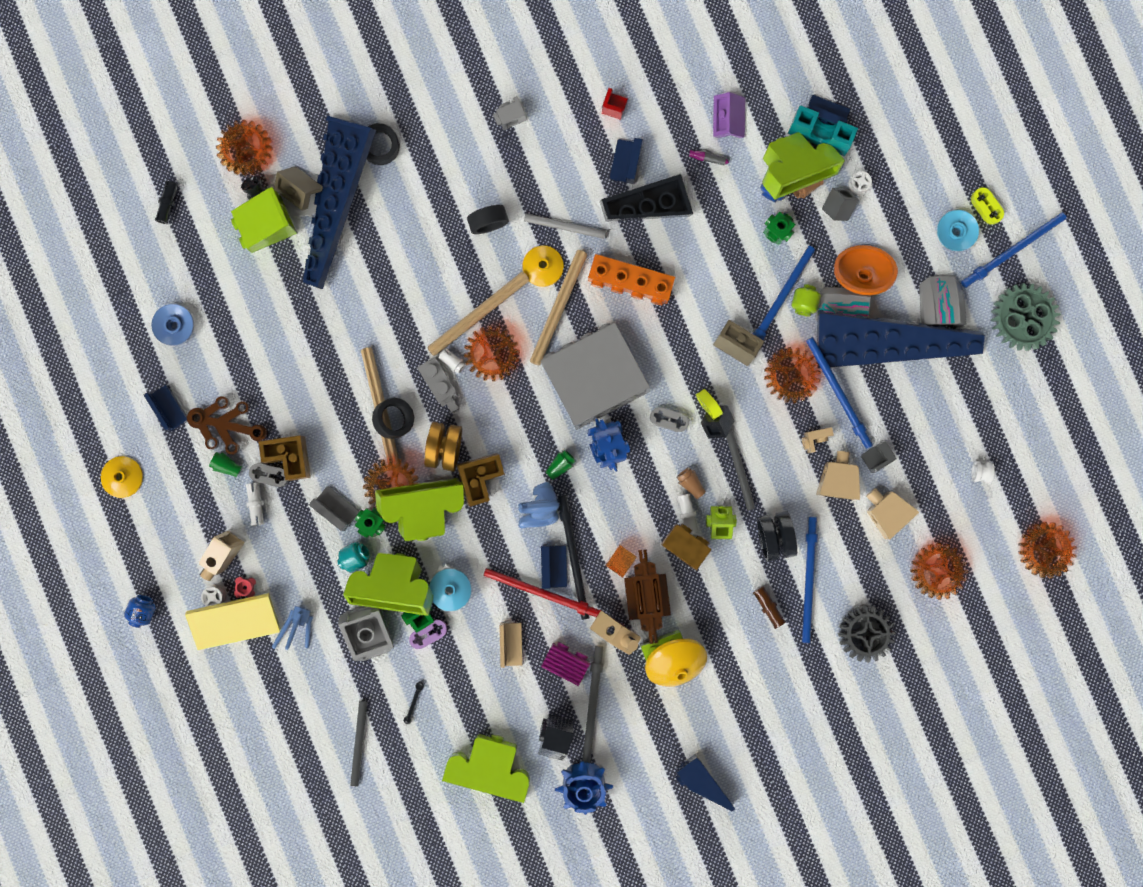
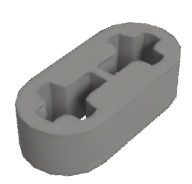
M663 407L655 408L650 414V421L653 425L674 432H683L689 425L686 415ZM661 411L663 412L662 416L667 417L668 421L661 420L659 423L656 422V417L653 416ZM681 417L685 425L676 428V424L670 422V420H678Z
M256 463L249 469L250 478L258 483L283 487L289 482L284 478V481H280L278 484L277 479L271 478L272 474L279 475L280 472L285 477L284 469ZM261 467V471L268 474L267 477L260 476L258 479L254 471L259 470Z

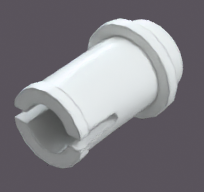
M448 348L439 356L440 360L452 368L453 373L457 372L459 374L466 366L464 360L459 359Z

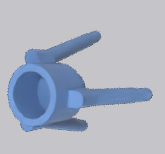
M295 606L294 610L290 611L289 617L275 639L272 648L275 649L291 621L293 627L285 649L288 650L290 648L298 625L304 626L305 623V648H309L311 622L313 616H310L311 610Z

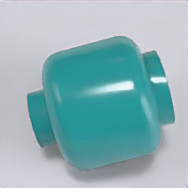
M353 542L339 551L337 562L342 570L353 573L367 566L370 553L364 544Z

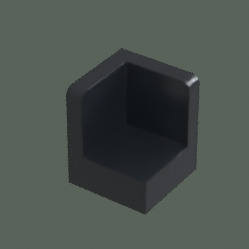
M727 405L719 406L723 414L714 420L707 412L705 413L701 425L708 438L727 437L734 423V418Z

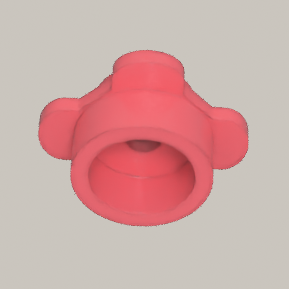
M236 578L234 591L236 597L247 596L249 598L255 596L254 585L256 580L254 578Z

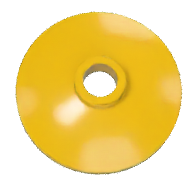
M537 246L525 255L522 268L523 272L528 276L530 283L539 287H547L560 279L564 264L561 255L554 248ZM544 261L547 263V266L540 268L539 263Z
M125 456L109 460L101 472L103 488L108 494L117 498L132 496L139 490L143 482V472L140 465L132 458ZM118 473L122 474V479L120 481H118L116 478Z

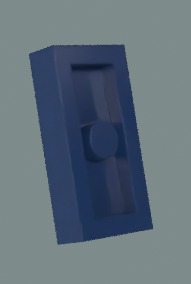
M812 95L807 108L819 112L817 118L824 124L835 125L838 121L844 123L848 121L849 108L819 96Z
M634 138V142L617 140L610 180L634 184L643 139Z
M168 385L161 387L152 394L148 392L143 394L165 430L174 431L187 423V415Z
M565 545L541 546L542 589L567 587Z

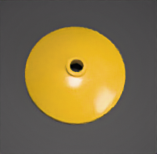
M676 639L666 642L656 648L647 658L645 663L647 677L651 682L660 686L674 687L683 685L701 673L707 662V653L704 646L693 639Z

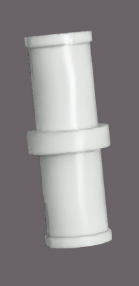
M251 483L246 484L248 497L246 505L250 511L251 526H257L256 517H258L259 525H264L262 511L264 503L261 501L259 483H253L254 492H252Z
M690 493L678 495L677 498L681 510L680 519H683L684 525L692 530L691 535H698L699 532L695 519L697 514L693 510Z

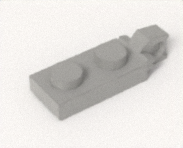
M433 357L417 367L438 403L442 407L447 405L452 413L458 411L459 407L454 401L458 398L457 392L437 359Z

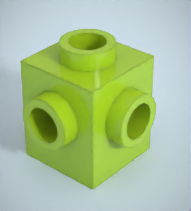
M711 506L710 515H706V527H710L711 539H732L733 527H736L737 524L736 515L732 514V506Z

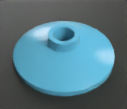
M953 210L946 213L940 219L937 226V235L942 245L947 249L964 251L973 246L977 241L979 226L976 219L970 213L963 210ZM953 229H957L959 231L958 236L953 234Z
M444 569L438 572L432 578L429 585L433 593V603L445 611H455L462 608L471 596V583L468 577L456 569ZM447 587L453 588L452 594L446 593Z

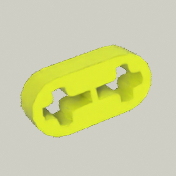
M979 188L972 194L971 202L987 224L994 225L1003 219L1004 210L989 189ZM984 194L986 198H984V201L981 200L979 202L977 198L979 195ZM991 211L997 212L996 218H991L989 216L991 214Z
M705 389L695 394L700 405L713 420L723 414L717 402Z

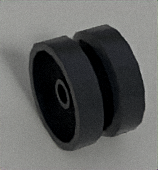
M788 511L776 513L774 522L770 515L757 517L758 536L766 562L778 560L780 551L785 558L797 556L796 535Z

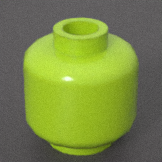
M805 284L804 287L795 290L791 306L796 314L810 317L811 314H815L818 311L821 294L816 291L815 286Z

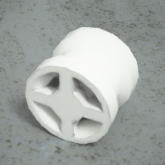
M865 171L856 172L848 182L849 190L855 195L864 194L872 185V178Z
M975 461L971 472L972 481L979 482L984 480L985 483H991L994 478V464L991 462L982 464L980 461Z
M219 586L206 588L201 594L202 603L205 606L224 603L226 600L225 590Z

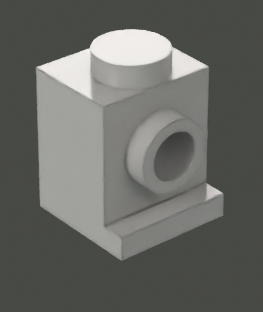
M517 96L513 98L514 102L501 104L499 109H496V113L493 114L497 126L501 125L503 130L526 121V115Z

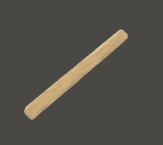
M582 250L576 251L531 356L530 362L539 366L541 360H543L587 257V253Z
M524 272L518 274L428 346L430 353L436 356L529 282L528 276Z
M368 347L362 349L361 354L374 408H376L385 399L373 349ZM386 408L382 414L383 422L387 428L392 430ZM381 436L388 467L390 469L400 467L394 439Z

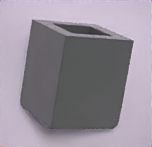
M832 188L822 210L834 221H848L859 199L846 188Z
M886 441L880 442L861 455L871 473L879 471L897 459Z

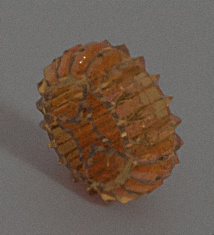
M234 120V127L227 124L228 131L221 130L223 138L217 137V141L221 143L216 145V149L220 151L217 153V157L222 159L220 163L226 166L229 172L233 170L235 175H239L241 172L243 176H247L249 171L251 175H255L254 169L257 168L258 171H262L261 164L268 166L265 159H271L272 157L268 153L273 150V147L269 145L272 140L270 137H267L268 132L262 130L263 127L260 124L255 126L254 121H250L248 124L246 120H242L240 125ZM253 135L259 139V149L253 146ZM230 147L236 150V161H233L230 157ZM255 156L252 160L246 162L249 157Z
M492 325L488 326L489 332H485V329L481 327V335L474 331L473 334L476 339L468 338L472 346L465 345L464 348L470 350V352L464 353V357L471 359L465 363L467 366L473 364L470 368L471 373L478 370L476 373L477 378L481 377L483 373L484 381L488 380L489 375H491L492 382L496 381L495 375H499L500 380H503V372L510 376L511 373L508 368L516 369L512 362H519L520 359L514 357V355L520 354V350H513V348L519 344L518 342L511 343L514 339L513 334L506 337L508 334L507 329L501 334L500 326L496 327L495 332H493ZM495 337L503 341L490 345L484 339ZM480 343L484 349V354L476 362L475 351ZM508 345L509 357L504 364L500 358V353ZM485 346H487L489 349L497 350L495 354L499 361H497L495 358L487 357L489 353ZM489 362H494L500 368L487 370L482 368V366Z
M788 347L787 354L781 349L779 350L780 357L774 353L772 355L774 361H767L771 368L766 367L764 371L770 373V375L764 376V380H770L771 383H768L766 388L773 386L774 389L770 394L773 395L778 392L777 400L785 396V403L790 401V397L793 403H797L798 397L801 401H805V395L808 397L812 396V392L809 389L817 390V386L813 383L820 382V379L816 378L815 375L821 374V371H814V368L819 364L818 362L814 364L810 362L814 359L813 355L808 359L806 358L808 351L805 350L800 355V348L797 347L793 353L792 348ZM785 359L797 360L792 367L779 364ZM802 364L807 369L808 380L801 374ZM796 369L794 372L797 377L789 381L788 376L790 375L788 373ZM776 370L784 378L782 387L777 381ZM792 383L805 386L798 392L787 391Z
M389 458V464H386L385 460L381 459L382 466L380 467L377 463H374L373 467L376 471L368 469L367 473L370 476L364 477V481L368 483L363 485V489L369 490L364 493V496L371 497L368 503L373 504L376 502L374 485H378L381 489H387L388 486L386 485H390L395 477V486H404V484L398 481L399 472L407 478L409 485L419 484L415 482L419 479V476H411L415 469L410 468L407 470L408 462L401 466V459L397 460V464H393V458ZM393 471L389 478H377L383 472Z
M1042 522L1041 526L1034 524L1033 529L1028 528L1026 530L1028 535L1021 536L1025 542L1018 544L1020 547H1023V551H1018V554L1024 555L1020 561L1021 563H1027L1025 569H1032V575L1039 573L1040 578H1045L1047 575L1048 578L1052 579L1054 574L1060 577L1062 576L1061 571L1068 572L1069 570L1066 565H1074L1070 559L1077 557L1076 554H1072V550H1076L1077 546H1071L1075 539L1072 537L1067 538L1070 532L1068 530L1063 531L1064 527L1062 525L1056 527L1054 522H1050L1049 525L1047 522ZM1046 533L1040 544H1034L1038 537ZM1057 539L1061 544V549H1059L1056 545ZM1046 547H1047V548L1050 549L1051 551H1055V553H1053V552H1049V553H1048V552H1046L1045 550H1042V549H1040V548H1046ZM1033 551L1038 553L1040 564L1036 561ZM1055 556H1060L1059 560L1054 565L1049 567V564L1052 563L1053 558Z
M936 543L935 547L933 544H928V550L922 547L921 552L923 555L915 554V557L919 559L918 562L911 561L912 565H916V569H910L911 573H916V576H913L911 580L919 581L916 583L915 588H922L921 594L925 595L928 593V598L936 596L938 600H941L943 596L949 599L950 592L953 595H957L956 587L963 589L960 581H967V578L962 577L963 573H968V570L962 568L967 565V562H960L963 554L956 555L957 548L950 550L949 544H945L943 547L941 543ZM940 554V557L937 558L934 564H926L930 557ZM947 557L953 564L954 572L948 569ZM931 568H939L947 574H938V572ZM924 570L930 574L931 585L925 579ZM943 579H952L950 583L946 586L938 588V585L942 583Z

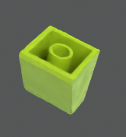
M273 187L266 189L231 211L233 216L231 219L232 225L241 234L239 241L243 249L247 248L251 253L297 234L282 197Z

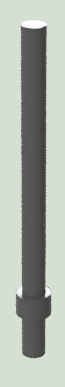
M595 646L594 660L591 662L590 668L592 678L582 758L584 763L591 762L600 673L603 672L604 665L602 663L603 646Z

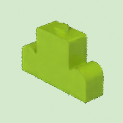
M797 132L784 138L780 137L776 141L769 143L763 157L764 162L768 165V169L762 184L775 200L837 175L845 160L829 144H819L815 150L805 137Z
M458 478L375 490L377 511L388 523L398 521L399 533L405 541H425L430 537L444 535V510L455 513L461 510L464 505L463 484Z
M378 553L370 576L364 571L353 572L348 578L343 596L351 605L426 616L429 615L433 602V593L425 580L419 579L421 567L416 558L407 557L400 553L395 555Z
M478 734L474 741L470 759L462 752H455L449 757L442 781L524 803L530 777L528 772L522 768L511 770L517 749L515 743L504 741V737L492 734L489 737Z

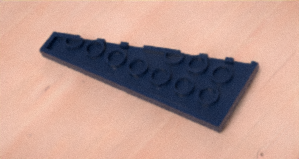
M331 116L326 118L328 129L327 134H324L323 140L326 141L325 150L320 158L322 161V171H320L317 183L323 186L321 192L315 193L314 205L317 206L315 217H312L311 221L314 227L312 237H309L310 255L306 259L303 283L319 289L324 287L376 130L370 127Z
M818 310L817 345L830 368L983 354L985 335L981 331L946 329L944 326L931 327L922 323L916 325L900 320L878 317L877 319L865 318L863 315L850 316L843 315L841 312H836L835 314ZM816 360L817 368L820 369V366Z

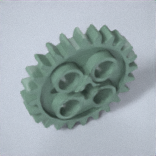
M1023 283L1020 287L1017 285L1012 286V291L1009 288L1004 290L1005 295L1000 294L998 296L1000 301L993 303L997 309L991 310V313L995 314L996 317L990 319V321L997 324L992 329H999L996 337H1004L1001 343L1009 341V348L1016 345L1017 351L1022 350L1023 347L1025 351H1029L1031 346L1035 350L1039 348V344L1044 346L1047 344L1046 340L1053 339L1050 333L1058 331L1053 326L1060 324L1059 321L1055 320V317L1061 314L1054 311L1059 307V305H1052L1055 298H1047L1049 291L1041 293V286L1034 290V284L1026 287V284ZM1017 299H1021L1024 302L1023 308L1017 305ZM1036 308L1042 310V317L1037 316ZM1009 317H1011V318L1014 319V321H1015V326H1014V327H1012V326L1009 325V323H1008V318H1009ZM1028 326L1034 330L1033 336L1027 333Z

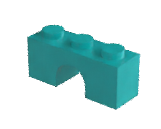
M799 105L787 134L792 135L799 132L808 142L817 146L822 143L829 144L840 155L845 156L852 146L858 128L842 121H838L835 125L824 124L817 118L819 112Z

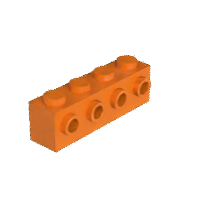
M597 254L594 256L588 276V281L594 287H610L612 292L618 294L627 292L635 299L643 300V297L651 299V303L661 306L663 303H668L675 280L674 276Z

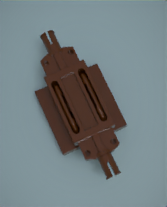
M646 549L643 550L644 558L642 550H638L640 563L634 566L635 576L624 578L629 620L640 619L641 630L648 631L649 644H653V636L654 643H658L657 630L663 627L662 617L671 616L666 574H656L655 563L648 562Z

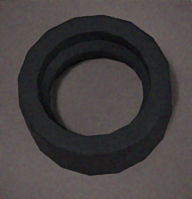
M375 123L369 125L368 127L376 130V133L388 135L392 144L390 151L383 156H375L369 151L367 161L374 165L391 163L397 157L400 148L396 133L386 124Z
M503 205L484 207L472 212L467 217L472 234L488 233L505 226L509 222Z
M394 397L384 400L376 406L372 414L373 427L384 438L395 439L402 437L414 425L413 409L406 401ZM391 406L398 408L404 417L402 428L395 431L387 428L382 418L383 411Z

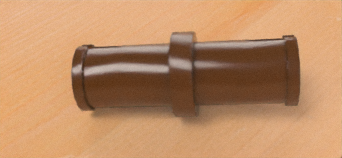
M764 586L753 592V595H755L763 608L761 611L763 614L766 613L774 629L786 623L776 607L777 603L772 601Z

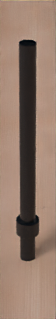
M558 496L561 509L559 515L564 525L578 602H586L571 519H573L572 511H569L567 496ZM580 614L581 620L590 618L588 614H585V616Z

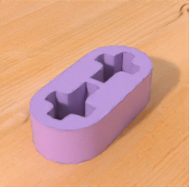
M441 619L434 620V623L418 633L414 631L410 635V645L415 649H422L446 634L447 625ZM436 623L438 626H443L441 629L442 634L435 632L431 635L429 631L434 629L433 624ZM415 634L419 636L427 634L428 637L422 640V645L419 642H414V639H416Z

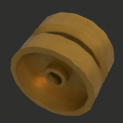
M438 422L431 423L425 446V467L437 468L442 456L443 470L455 472L461 446L462 426L450 425L445 437L444 424Z

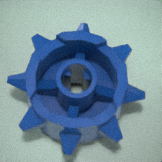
M596 418V427L588 429L587 433L588 436H592L593 440L592 444H589L596 463L601 462V469L609 467L610 470L614 469L617 472V463L625 461L627 453L630 452L627 440H623L621 434L623 430L619 421L605 423L603 419L599 422Z
M582 761L581 763L570 765L566 770L563 769L561 771L563 785L555 788L556 792L563 793L565 801L563 807L565 809L572 807L575 812L584 813L585 815L594 812L598 806L605 807L607 805L605 801L606 791L613 788V785L605 783L603 775L605 768Z

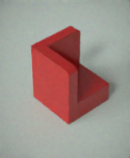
M608 88L601 114L621 120L628 98L613 94V89Z

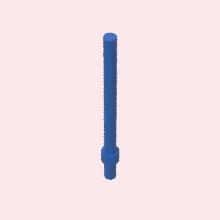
M1061 212L986 265L979 266L973 270V274L961 281L962 286L967 288L977 280L981 281L991 270L1066 220V215Z
M807 247L758 329L754 330L753 334L758 338L764 340L765 332L815 251L813 247Z
M814 337L808 338L806 342L853 425L852 430L856 436H859L865 449L870 448L873 444L866 433L867 429L864 423L858 419Z
M809 517L808 533L805 536L807 557L802 643H810L815 547L816 543H818V534H816L817 517Z

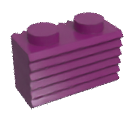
M559 641L557 644L552 643L541 667L579 686L590 665V662L587 660L588 656L578 651L576 654L568 651L569 646Z

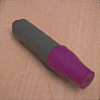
M690 150L689 157L700 161L720 165L729 163L726 157L713 155L708 150Z

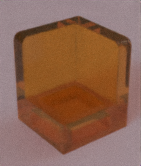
M618 545L605 566L623 578L635 561L636 556L621 545Z

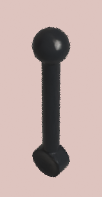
M418 682L415 685L416 692L408 714L403 719L405 724H410L412 721L411 715L420 690L424 688L422 682Z

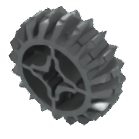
M863 605L862 611L857 606L855 607L856 614L849 610L847 613L850 618L842 617L846 624H839L838 626L844 629V632L838 633L839 637H844V639L839 641L840 645H846L843 651L846 653L851 651L849 657L854 658L857 655V661L860 662L864 658L865 662L870 663L871 656L874 661H878V654L882 657L886 656L883 651L884 649L891 651V647L887 646L888 643H895V640L891 639L890 635H895L896 632L889 630L894 626V623H886L889 621L890 616H883L884 611L881 609L876 613L877 609L875 606H872L869 610L867 605ZM869 617L875 618L882 630L873 629ZM863 618L860 627L856 630H852V627L855 624V622ZM867 630L875 633L867 635V639L866 637L859 635L865 633ZM851 637L860 638L864 651L855 647ZM881 637L879 644L871 649L873 641Z

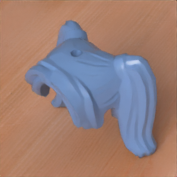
M549 482L534 487L533 495H538L535 501L518 504L519 512L528 514L519 519L518 525L521 529L548 526L554 524L559 519L556 510L560 505Z

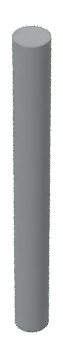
M525 213L524 222L605 239L606 231L527 213Z

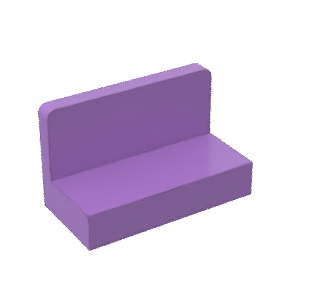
M732 92L714 96L713 137L722 138L732 135L744 138L745 97Z

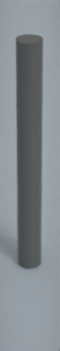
M730 429L726 439L748 511L755 509L735 436L733 430Z
M359 700L350 786L355 787L359 786L368 702L364 700Z

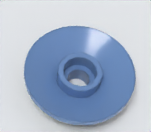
M168 304L156 311L152 318L151 327L157 340L163 344L175 346L188 340L193 332L194 322L192 315L186 308L177 304ZM177 322L178 327L173 330L172 324Z

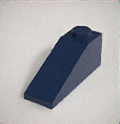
M696 754L675 768L678 774L675 778L682 787L686 785L690 791L730 811L735 810L731 801Z

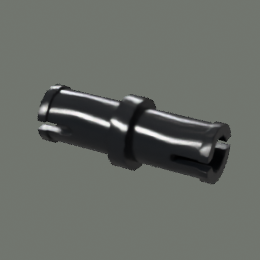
M165 181L162 197L158 199L159 208L155 218L156 222L168 224L171 210L175 207L174 199L179 186L177 183Z

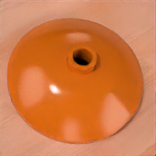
M858 245L847 248L838 255L834 264V274L838 282L847 290L861 295H876L887 291L893 286L897 278L898 268L894 259L884 250L874 246Z

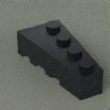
M681 174L600 200L606 222L690 217L693 215Z
M548 714L547 719L543 718L539 735L541 744L538 755L562 761L568 755L573 736V720L553 714Z

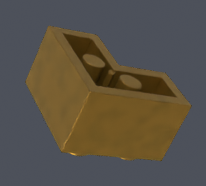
M299 435L258 442L261 463L283 461L285 480L293 481L311 478L304 436Z
M496 453L456 464L461 483L463 484L467 505L470 507L490 501L485 480L505 475L500 455Z
M683 523L680 526L675 524L661 545L691 568L697 570L712 550L708 547L710 543L701 536L697 535L695 538L690 534L692 530Z

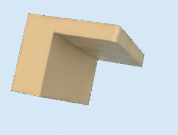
M500 623V667L522 666V623Z

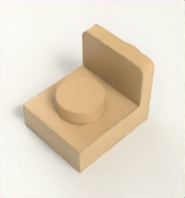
M832 427L804 433L802 438L804 450H807L808 453L816 452L813 440L815 439L816 443L829 441L828 437L834 436Z

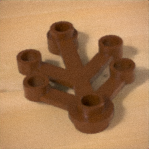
M218 397L214 404L204 410L193 408L187 415L188 424L193 428H199L205 438V446L208 449H217L219 440L212 436L207 425L216 428L226 445V452L232 455L239 452V445L233 441L227 430L250 435L251 439L257 442L264 441L268 436L267 429L262 425L249 427L229 422L237 416L249 412L250 406L244 401L238 402L234 409L217 419L209 416L220 409H227L229 407L230 401L226 397ZM225 399L226 404L225 406L221 407L219 402L220 400ZM245 404L246 410L241 412L239 407ZM196 414L200 415V420L198 422H195L194 416ZM257 429L261 431L259 437H256L254 434ZM213 439L215 441V445L213 447H210L209 441ZM232 444L235 445L234 452L229 450V446Z

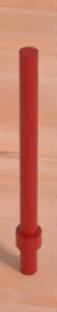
M486 568L483 576L572 608L584 616L588 614L597 618L601 611L589 606V603L574 601Z

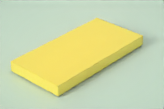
M269 593L189 610L185 613L197 650L279 633L281 629Z

